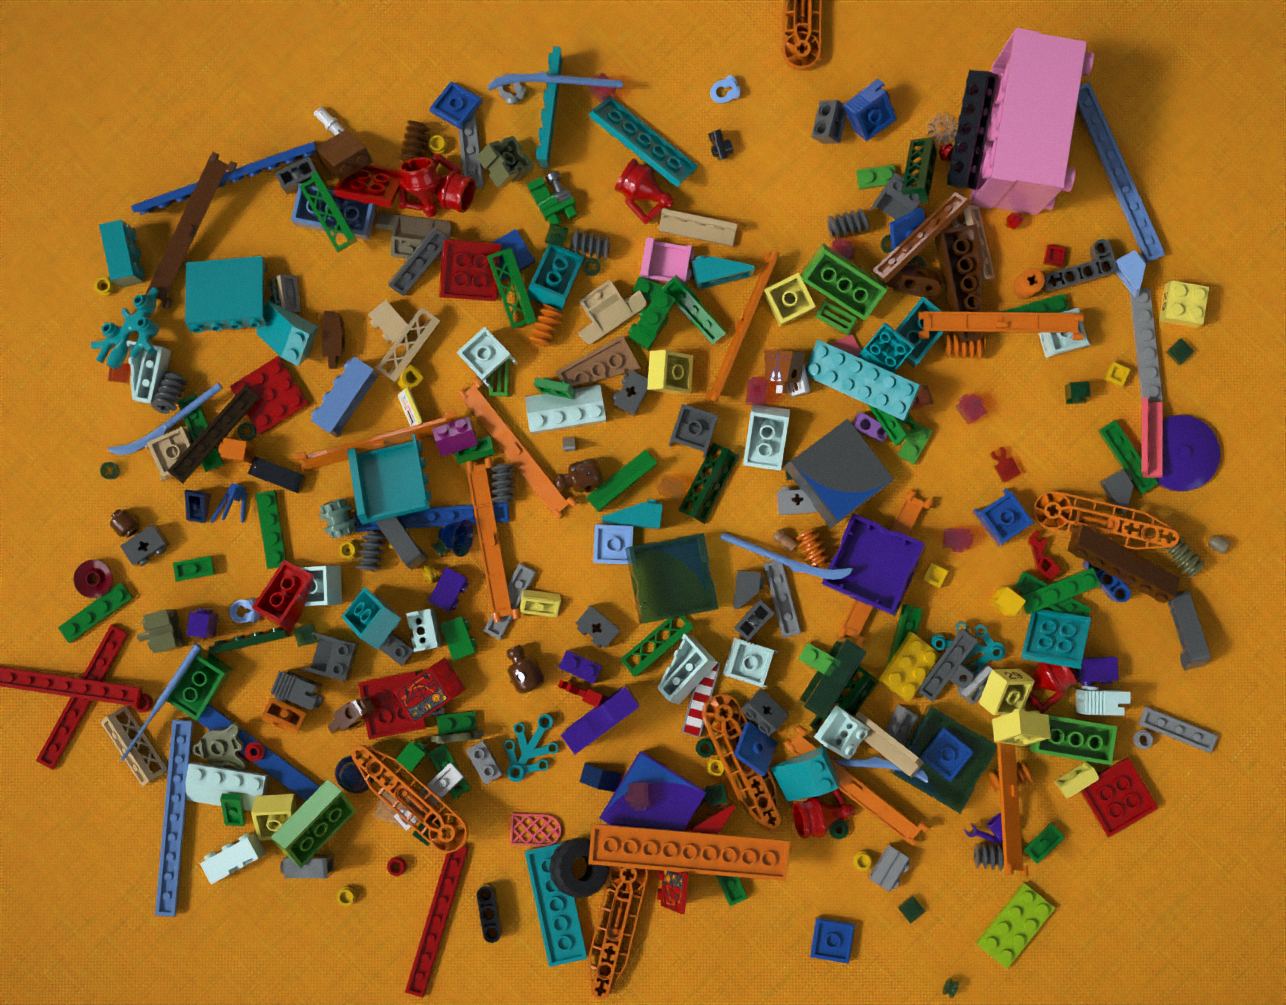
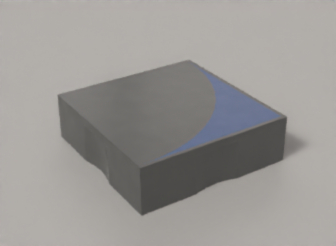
M849 419L843 421L784 466L799 488L808 495L813 506L830 528L894 481V478Z

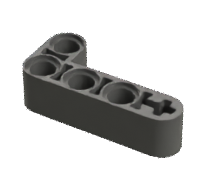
M1099 239L1092 244L1089 249L1092 261L1047 274L1044 277L1045 282L1042 290L1051 293L1105 278L1116 270L1117 264L1110 242L1106 239ZM1097 245L1103 247L1104 253L1097 251ZM1102 263L1109 266V271H1105L1102 268ZM1084 268L1091 271V276L1084 274ZM1066 273L1072 275L1073 282L1066 279ZM1059 278V281L1056 282L1054 285L1048 284L1049 280L1052 282L1056 281Z
M397 516L375 521L409 569L414 570L428 560L425 553L414 542Z
M1188 590L1176 592L1175 598L1167 602L1183 649L1180 654L1182 667L1184 670L1204 667L1210 660V653L1190 592Z

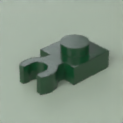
M725 783L705 787L708 793L701 805L705 801H708L709 806L729 802Z

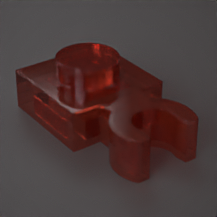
M1000 447L1001 455L999 457L995 455L994 451L990 453V456L998 462L994 468L1002 483L1021 474L1012 457L1008 459L1005 457V448Z

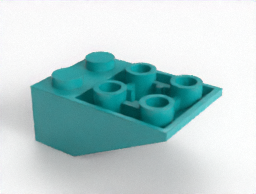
M884 323L857 357L894 373L916 346L887 323Z

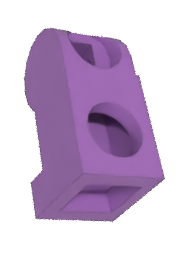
M862 412L856 414L852 422L855 429L859 433L883 443L887 433L880 422Z

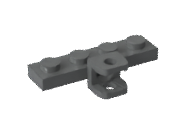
M962 628L928 673L917 692L933 702L949 679L958 687L966 688L973 679V671L963 663V660L977 643L978 639ZM961 675H966L967 677H966V678H961L960 676H961Z

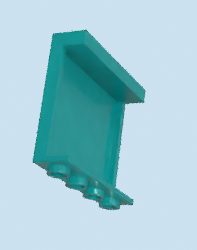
M263 256L186 262L185 324L190 332L201 333L211 330H238L245 327L259 328L267 326L264 318V272H267V265Z
M412 434L413 441L360 454H357L355 448L347 450L357 516L361 524L430 509L429 501H432L430 489L426 487L429 484L427 473H424L423 468H426L424 456L421 457L420 453L423 452L421 440L418 441L415 434Z

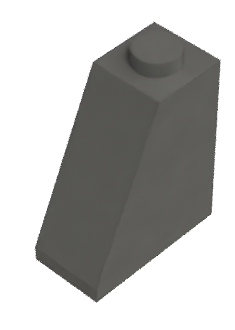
M333 853L315 854L302 868H299L289 858L284 857L280 864L281 873H284V878H328L334 873Z

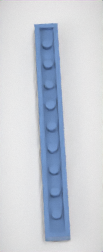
M1090 82L1083 84L1079 87L1077 108L1146 263L1164 256V250Z
M172 720L155 915L175 917L177 913L187 802L185 782L191 757L194 721Z

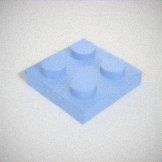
M595 525L593 563L632 565L633 526Z

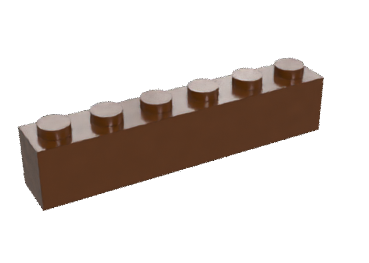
M1085 525L1072 532L1067 551L1076 557L1120 579L1125 584L1131 585L1158 602L1165 603L1175 598L1179 577Z

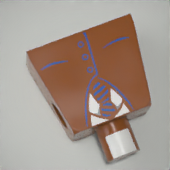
M764 350L766 380L776 382V393L787 394L788 382H799L805 352Z

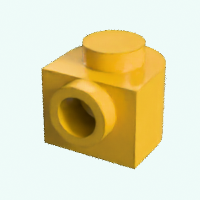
M410 364L401 373L397 382L401 388L405 389L408 387L410 389L417 386L424 377L417 367Z

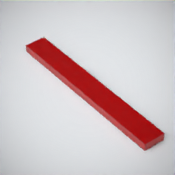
M111 624L85 670L82 679L104 681L130 633ZM75 697L69 699L38 755L37 762L52 770L56 768L93 700Z
M0 666L1 687L140 707L143 687Z
M464 845L457 851L446 854L405 993L424 998L469 846Z

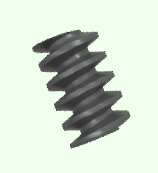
M861 208L857 210V214L854 210L850 211V215L847 212H843L842 217L840 214H836L835 220L831 215L828 216L827 226L831 239H833V234L839 239L840 232H843L844 236L847 237L849 230L852 235L855 234V229L862 233V227H865L867 232L869 231L867 215Z
M577 229L573 233L569 252L574 247L576 254L582 249V255H586L589 251L590 257H593L596 253L597 259L604 255V260L606 261L611 242H609V236H606L603 241L601 234L595 239L593 232L587 237L585 230L580 235L579 229Z
M166 371L151 403L153 409L163 414L175 411L177 409L176 404L179 403L178 398L182 397L181 392L185 390L184 386L187 384V380L173 371Z
M496 464L497 466L491 468L492 471L497 473L492 475V479L497 480L492 483V486L497 488L492 491V494L497 495V497L492 498V501L495 503H516L511 501L512 498L516 497V494L511 493L512 490L516 489L515 486L511 485L516 479L510 478L511 475L516 474L515 471L510 470L516 464Z
M365 531L368 535H363L362 538L367 542L360 544L365 550L359 551L364 557L358 558L362 565L356 566V568L376 572L375 570L381 569V566L376 564V562L383 560L378 555L384 554V551L379 549V547L386 545L381 539H386L384 534Z
M976 843L974 847L976 868H979L980 863H982L984 869L990 864L992 870L998 865L999 871H1002L1004 854L1001 846L997 845L994 848L993 845L989 844L986 848L985 844H980L978 847Z

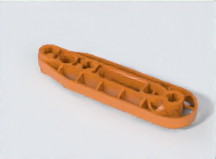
M783 0L782 53L784 61L794 70H809L815 66L821 52L822 0H819V12L811 11L812 0H807V23H803L805 18V0H799V18L801 23H797V0H793V11H786V0ZM785 16L793 17V29L785 30ZM812 17H819L818 30L811 29ZM814 42L816 45L811 48L810 44ZM810 53L816 57L815 61L808 58Z
M1058 491L1043 493L1034 504L1033 514L1041 526L1067 534H1072V532H1069L1071 524L1085 525L1088 528L1107 532L1106 538L1109 537L1110 533L1126 536L1125 545H1119L1135 550L1173 547L1178 544L1180 539L1179 533L1175 529L1144 511ZM1066 496L1075 497L1073 506ZM1077 498L1094 502L1093 509L1076 507ZM1096 503L1113 506L1112 515L1095 511ZM1036 505L1042 506L1044 509L1037 508ZM1051 505H1056V509H1058V513H1054V516H1051L1050 512L1047 511V508L1051 507ZM1116 507L1133 511L1131 519L1114 516ZM1072 509L1077 510L1075 521L1070 520ZM1083 511L1100 516L1109 517V519L1107 521L1105 519H1099L1092 516L1086 517L1080 515V512ZM1135 512L1143 513L1152 518L1151 523L1148 524L1134 520ZM1045 516H1047V518L1041 523L1040 521H1041ZM1079 518L1086 519L1089 522H1095L1102 525L1107 524V527L1102 528L1094 525H1089L1078 522ZM1154 520L1161 523L1165 527L1153 525ZM1069 523L1067 531L1058 529ZM1130 523H1133L1132 526L1135 528H1140L1139 525H1143L1140 530V537L1137 536L1138 532L1131 531L1128 534L1125 525L1129 526ZM1152 527L1155 530V535L1152 538H1146L1144 535L1145 529ZM1159 529H1162L1161 534L1164 535L1172 532L1171 535L1174 536V540H1170L1167 543V539L1160 537V541H1156L1159 536ZM1129 537L1146 541L1145 547L1128 546ZM1148 543H1156L1161 546H1148Z
M726 694L714 695L706 700L702 709V718L739 802L760 827L765 830H774L779 827L781 822L776 785L769 770H767L766 777L762 778L761 775L741 760L739 762V759L734 756L737 747L734 738L739 742L742 733L741 727L747 723V720L735 698ZM723 710L724 715L720 717L719 712ZM714 721L717 722L715 727L711 726ZM726 723L730 726L728 730L726 729ZM733 731V734L728 736L727 732ZM718 738H721V741L726 749V753L724 754L722 753L720 746L716 740ZM725 756H729L734 771H730L724 758ZM735 773L737 774L738 779L742 785V788L740 790L738 789L737 784L733 778V774ZM766 780H768L770 783L772 796L770 795L767 786L764 782ZM753 781H755L756 785H754V788L751 787ZM741 792H745L751 806L744 802ZM760 798L764 800L762 808L758 804Z
M359 745L353 749L352 759L369 788L434 848L441 852L450 853L459 850L465 845L469 836L467 822L417 775L397 762V758L373 747ZM361 751H365L364 756L366 758H361ZM387 758L394 760L401 767L396 771L386 761ZM376 762H378L381 767L378 773L374 770V764ZM403 769L415 779L412 783L400 774ZM371 777L382 786L380 791L373 786L370 781ZM388 777H393L392 781L394 784H389L390 779ZM417 782L429 792L426 797L414 787ZM385 790L397 800L394 805L382 795ZM410 793H412L416 798H418L431 811L428 812L426 809H424V806L420 804ZM432 795L444 805L440 810L429 800ZM407 797V799H408L409 801H411L420 811H423V812L426 813L427 815L424 816L423 814H421V813H420L412 804H410L405 798ZM399 804H402L411 813L408 818L397 808ZM446 808L450 811L448 813H443ZM435 814L437 817L431 822L430 819ZM450 815L454 816L453 823H449ZM414 816L426 826L423 831L411 821ZM437 820L441 823V827L436 824ZM428 829H429V833H428L429 837L425 834ZM447 829H451L450 834L452 836L447 837Z
M610 866L589 952L591 992L597 999H604L610 994L627 965L647 882L648 869L641 870L639 868ZM627 869H631V873L634 875H630V878H627L626 874L623 873L624 870L627 872ZM620 874V878L612 879V876ZM609 878L615 888L607 887ZM643 887L641 895L634 893ZM606 890L615 892L611 907L603 906ZM618 891L629 893V896H622L618 894ZM632 897L640 898L637 914L629 912ZM617 899L620 900L619 907H617V913L615 921L613 923V927H611L610 924ZM624 901L627 902L622 926L620 929L618 927L621 913L623 911L622 904ZM602 909L610 911L607 926L598 925ZM627 916L636 917L632 933L624 931ZM597 928L605 931L602 945L594 944ZM623 935L631 937L628 952L620 950ZM609 946H613L614 951L611 952L610 959H606L607 949ZM592 948L601 950L598 964H592L591 962ZM618 954L626 956L621 970L615 969ZM602 965H608L611 968V971L609 973H603L601 972L600 967ZM592 968L596 969L594 979L592 977ZM618 974L612 983L613 975ZM601 979H603L604 989L602 992H599L597 987L600 986Z

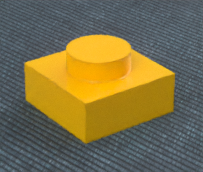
M1113 361L1104 380L1118 387H1123L1131 369Z
M930 563L922 580L937 588H941L948 571Z

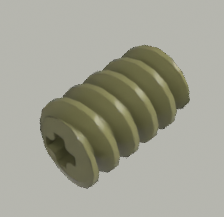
M1182 536L1177 545L1161 548V550L1169 549L1166 555H1174L1171 561H1179L1176 567H1184L1181 573L1185 574L1188 572L1187 578H1190L1202 569L1205 562L1203 560L1198 561L1200 556L1198 554L1193 555L1195 550L1193 548L1188 549L1190 544L1188 542L1183 543L1185 538Z

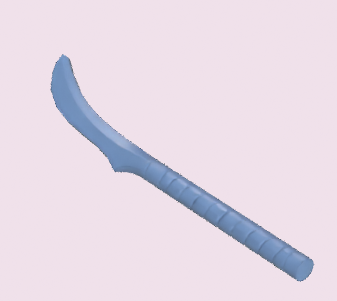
M543 71L532 74H507L497 77L489 84L488 90L516 82H549L622 88L623 81L550 75Z
M219 382L145 437L127 445L109 447L108 450L114 454L125 455L143 448L147 445V442L164 435L176 423L222 390L223 386Z
M723 532L721 540L788 566L794 572H803L834 580L848 576L853 570L852 568L837 570L816 568L786 558Z
M194 644L157 700L150 716L121 757V761H124L152 718L165 704L202 647L199 644Z
M875 756L870 759L848 760L833 758L845 767H872L902 771L891 761ZM920 768L914 776L928 783L927 775Z

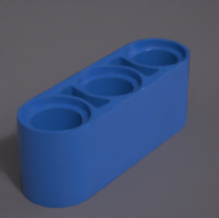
M1085 560L1083 562L1084 570L1090 568V563ZM1098 567L1094 570L1100 583L1099 587L1110 600L1116 603L1129 600L1131 593L1123 581L1109 575L1110 582L1105 584L1103 576L1107 572ZM1118 589H1121L1123 591V597L1121 599H1118L1116 596V591Z

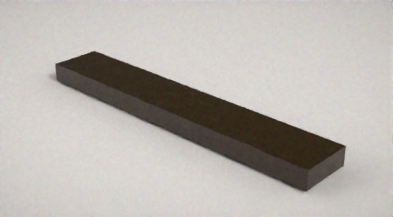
M244 385L168 469V473L184 484L258 402L260 396L247 385Z

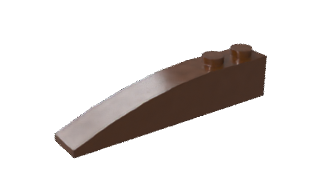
M977 224L944 229L935 237V243L951 312H981L984 259ZM957 332L961 343L981 339V332Z

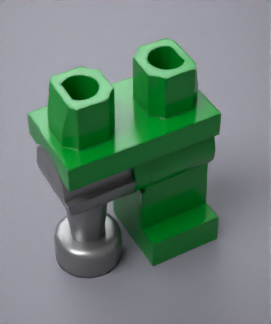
M553 171L545 177L548 184H553L555 189L553 194H550L542 176L526 184L545 221H548L553 228L562 224L558 215L564 212L568 220L578 216L574 198L570 191L564 189L559 181L561 179L559 171Z

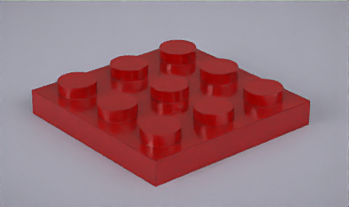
M367 165L346 179L339 180L334 189V196L346 200L360 201L361 203L376 204L381 207H391L399 191V180L402 179V175L398 170Z
M443 239L439 297L496 301L497 285L487 255L501 251V244ZM500 256L492 258L495 266L499 268Z
M279 356L230 385L235 395L244 385H247L260 396L258 402L247 413L260 435L309 405Z
M416 671L358 682L361 699L369 696L377 707V711L365 719L369 740L427 728L425 718L413 724L393 694L396 689L416 677Z
M1128 757L1098 774L1099 780L1080 791L1108 838L1159 809Z

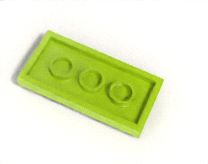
M1023 882L976 941V944L1008 969L1054 911L1055 907Z

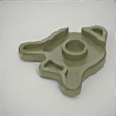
M237 722L232 723L228 728L209 730L193 746V753L203 759L206 758L212 766L223 767L230 765L238 770H244L247 766L246 760L238 754V751L244 748V743L238 737L241 726Z
M484 731L472 732V737L470 732L429 736V742H436V744L482 739L485 735Z

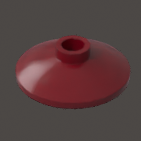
M87 560L77 567L73 581L76 590L81 595L88 598H98L108 592L112 585L113 576L110 568L104 562ZM95 575L98 577V581L96 583H94L92 580L93 576Z

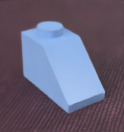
M1134 250L1116 260L1117 267L1115 272L1134 298H1137L1141 288L1146 261L1141 254L1139 255Z

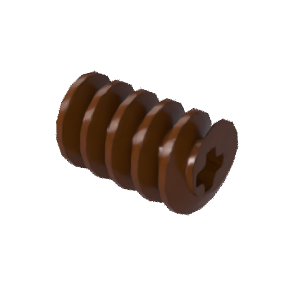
M407 121L409 125L406 127V131L408 133L404 134L406 140L403 141L404 148L401 149V153L404 155L399 157L402 161L421 157L419 154L426 152L421 149V146H427V143L422 140L429 138L424 132H429L430 128L417 121Z

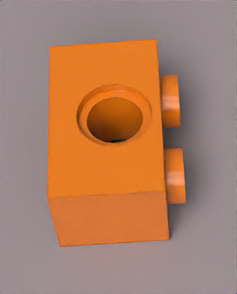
M272 697L262 714L263 721L295 735H298L306 719V712Z

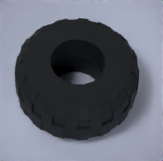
M573 838L566 840L555 849L551 856L549 867L551 880L558 890L568 896L576 898L592 896L601 890L607 881L609 866L588 864L589 839ZM582 856L587 863V870L582 878L576 879L572 873V864L576 858Z

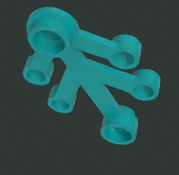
M959 621L956 623L955 628L958 633L960 631L958 629L960 625H965L964 630L970 633L968 630V626L964 621ZM983 624L976 625L974 630L977 636L982 637L986 645H979L977 642L963 660L965 662L977 653H984L976 661L968 663V667L974 664L977 665V668L972 670L973 674L978 673L980 667L988 661H999L1006 654L1004 645L1000 642H994ZM979 628H984L983 633H978L977 631ZM940 633L934 634L930 639L931 645L935 650L948 648L953 641L946 640L944 635ZM938 640H941L942 645L937 646L936 642ZM995 649H999L1000 652L998 654H993Z
M543 714L538 718V728L528 745L524 733L525 725L523 723H516L513 730L517 734L522 753L519 761H517L514 751L515 742L511 739L504 742V749L507 751L510 762L507 768V776L511 781L519 782L523 780L526 773L537 770L545 771L549 766L546 759H540L538 763L525 766L529 758L548 753L555 754L558 751L559 747L555 742H550L547 746L534 749L544 731L550 729L553 725V718L549 714ZM543 718L549 719L548 725L542 723ZM517 725H521L523 727L522 732L516 731ZM507 742L513 743L512 749L506 747ZM552 744L556 746V751L554 752L549 750V746ZM544 761L546 768H541L539 763ZM513 769H519L520 774L514 775Z

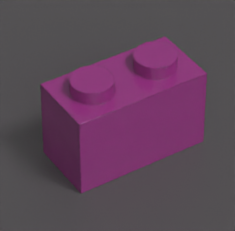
M469 416L432 428L441 456L478 445Z

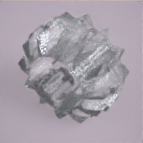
M938 113L937 117H931V123L927 124L929 129L927 135L932 136L934 141L935 139L938 140L937 145H940L942 141L945 145H948L949 141L953 142L955 140L958 123H953L955 117L953 116L949 119L948 113H945L944 117ZM940 127H941V128H942V127H945V128H946V130H944L943 132L940 131L939 129H940Z

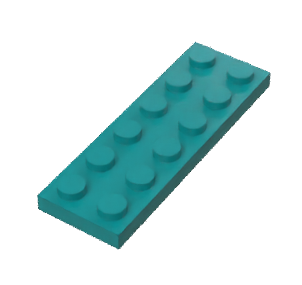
M553 46V52H549L548 64L550 71H547V74L561 76L563 60L561 47ZM546 82L548 90H544L543 101H545V109L542 108L541 111L543 127L539 128L538 136L541 146H537L536 150L537 162H540L541 169H549L560 83Z
M609 96L589 114V117L597 124L602 126L676 187L680 186L698 168V165L612 96Z
M817 339L805 367L807 377L903 421H906L922 386Z
M563 842L524 851L549 967L587 959L575 897L568 896L558 890L551 880L549 871L551 856L555 849Z

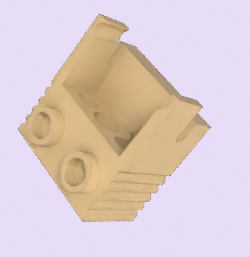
M181 426L179 429L173 430V432L147 442L145 449H150L162 476L159 480L162 482L173 477L168 473V469L193 443L191 435L185 427Z

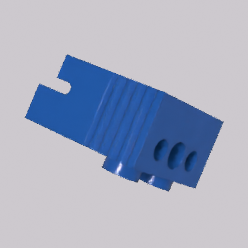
M879 79L843 104L854 132L866 142L879 133L880 130H883L897 120L894 113L895 110L891 106L887 93L881 88L885 84Z
M1006 488L1002 491L1005 494L1003 497L980 512L977 511V508L973 510L998 547L1034 523L1012 491L1008 492Z

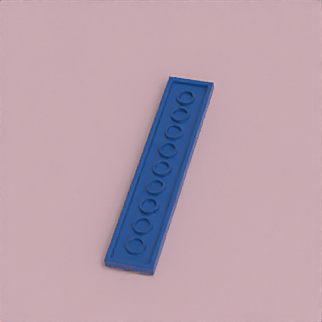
M316 140L238 167L234 170V173L227 171L218 188L226 185L225 181L230 180L233 183L244 178L243 175L247 173L250 177L262 172V168L266 167L267 170L280 166L279 162L284 161L287 164L296 161L299 155H303V158L316 153L315 150L318 146ZM198 182L136 203L131 206L134 213L140 212V215L155 210L154 206L156 205L158 208H162L172 204L171 200L176 199L179 202L190 197L189 194L193 193Z

